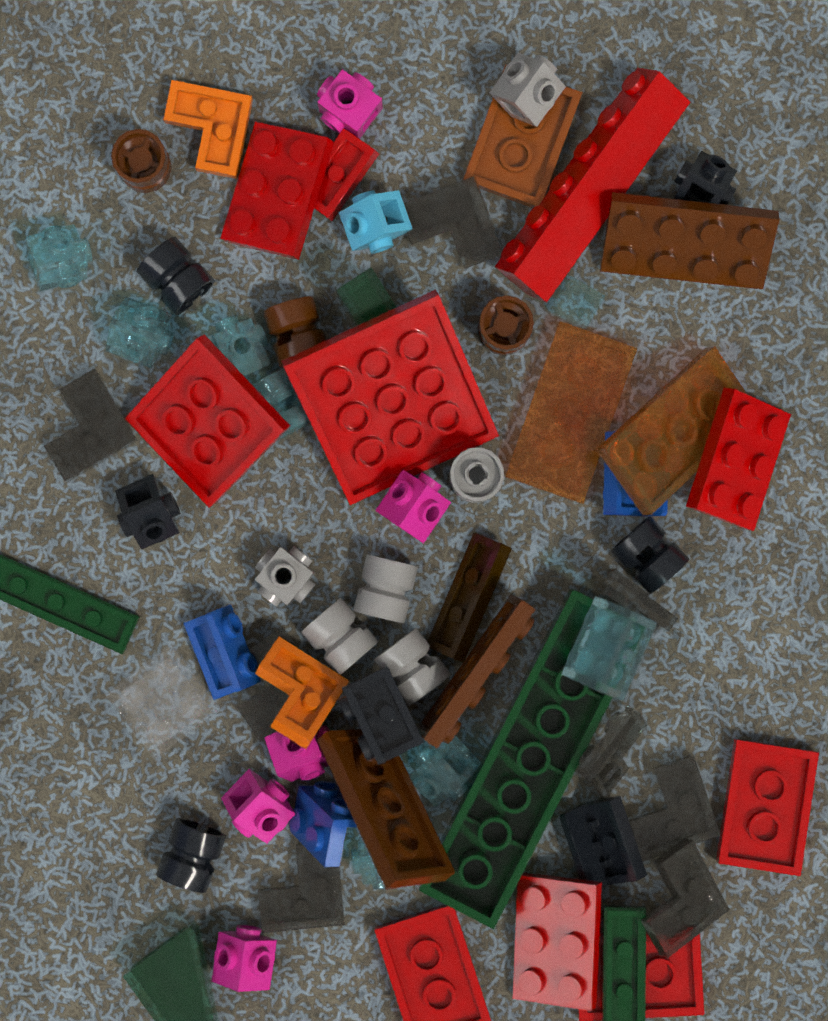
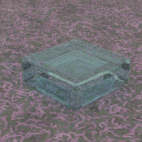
M569 276L549 312L585 332L605 295Z

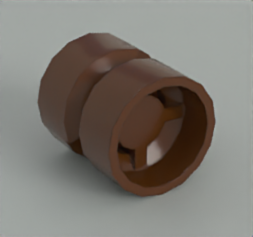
M142 129L127 131L118 137L113 145L111 154L113 167L125 184L134 191L142 193L157 191L170 178L172 169L170 156L159 138L150 131Z
M508 295L496 297L488 302L481 312L478 325L479 339L484 347L494 354L503 356L515 354L521 350L532 334L534 321L531 310L519 298Z
M313 296L288 300L263 311L269 334L277 337L273 347L280 368H284L282 360L326 341L324 330L316 328V323L320 320Z

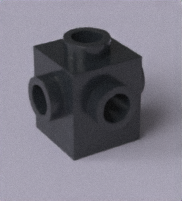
M701 150L694 164L687 160L685 161L674 180L676 184L680 185L674 199L728 205L737 189L730 185L737 170L730 167L723 158L717 155H709Z
M154 474L115 490L121 513L117 515L119 524L126 537L134 536L141 550L179 534L175 516L181 513L177 502L171 492L163 493Z

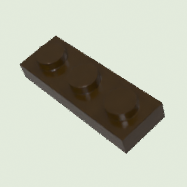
M473 533L427 641L430 645L429 648L464 663L512 550L511 547Z

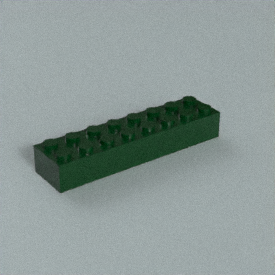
M569 589L440 840L456 873L446 881L418 885L420 892L492 929L495 928L646 634L647 627L574 589Z

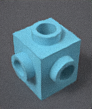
M372 190L361 193L352 198L353 205L339 212L352 251L369 248L370 253L375 254L388 250L394 246L393 239L413 229L399 190L376 193Z

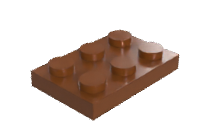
M565 87L553 107L547 112L537 127L511 117L493 98L463 178V183L531 208L538 206L545 197L583 92Z

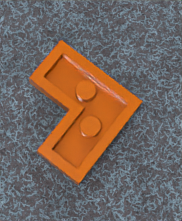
M171 80L163 118L164 122L203 131L195 166L197 171L237 179L253 97Z
M281 637L277 638L255 672L256 675L289 695V698L270 727L307 749L343 692L342 687L349 683L348 679Z

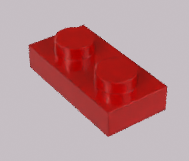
M344 128L333 143L314 208L332 222L379 156L375 149Z

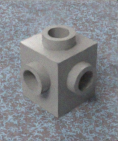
M517 53L514 59L506 66L503 74L489 93L511 117L537 127L547 112L553 107L566 86L555 75L557 68L548 59L541 55L532 58Z
M295 546L290 551L280 547L276 553L269 549L255 566V569L260 572L255 580L262 585L258 593L275 606H278L281 601L287 606L291 605L294 600L301 604L316 585L310 580L315 574L309 568L313 560ZM281 568L289 569L292 574L291 581L287 584H281L276 579V574Z

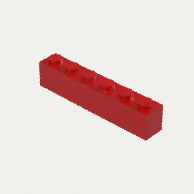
M637 68L636 71L627 76L622 84V90L613 103L600 113L598 123L590 135L575 148L572 160L564 171L552 180L549 192L541 203L529 212L525 225L515 239L508 242L503 248L501 258L495 265V268L529 296L548 302L608 218L612 192L623 194L627 192L690 104V101L660 71Z

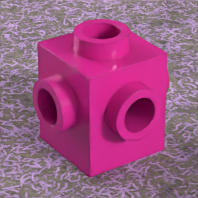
M342 69L336 78L329 76L317 92V96L320 98L317 102L319 112L323 114L320 120L336 133H340L344 128L360 139L383 109L382 98L372 91L374 89L373 84L357 72H354L351 76ZM344 101H352L349 104H343Z
M402 470L375 511L424 544L451 502L438 493L442 485L421 472L419 477L416 478Z
M321 725L307 749L278 731L264 737L277 776L293 782L300 778L301 780H310L322 775L325 772L324 768L329 765L317 739L326 731H330L326 725Z
M248 769L221 798L236 829L244 836L250 838L254 835L266 844L278 832L282 831L295 815L287 800L290 796L287 789L273 778L268 782L251 769Z
M237 925L236 931H220L214 954L211 982L237 992L270 990L277 940L261 935L262 929L251 925Z

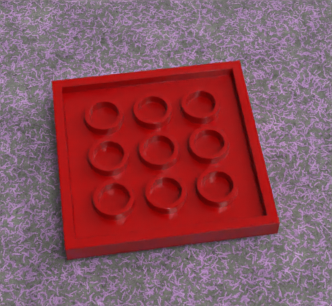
M436 290L281 361L349 505L391 487L402 470L415 476L458 456L469 448H475L499 437Z

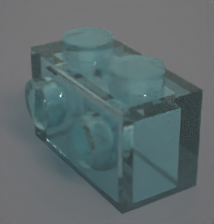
M595 596L561 675L623 701L657 622Z

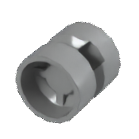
M481 447L469 448L461 452L453 461L449 472L450 485L460 499L469 503H483L491 499L501 489L504 480V467L499 457L492 451Z
M366 555L361 577L367 584L365 587L358 589L353 611L405 623L410 601L404 595L405 591L413 589L418 567Z
M339 598L301 631V634L315 650L324 649L326 651L324 655L325 662L333 671L340 675L379 642L365 624L356 625L354 623L356 614L342 598Z
M417 627L373 659L380 669L388 666L393 678L397 680V687L408 706L425 696L451 675L438 656H430L428 654L430 645Z

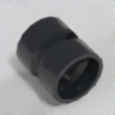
M175 236L156 247L141 262L136 272L152 290H162L161 300L177 316L193 305L192 302L199 296L202 297L208 292L215 280L200 263H190L192 254Z
M651 516L638 524L632 532L611 550L612 554L625 568L633 567L636 570L634 578L649 594L663 586L689 561L688 556L675 542L666 543L664 540L666 532ZM650 545L655 552L645 560L640 552Z
M177 818L168 842L173 847L172 851L163 853L156 875L158 878L174 886L193 892L206 893L215 870L210 862L219 858L227 836L211 827H208L207 833L196 830L199 823L184 818Z

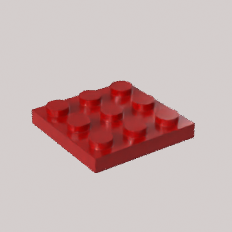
M205 334L195 339L125 417V420L208 508L216 504L291 426Z

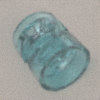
M284 368L253 384L257 391L291 425L278 440L311 425ZM290 401L293 408L284 412L280 405Z

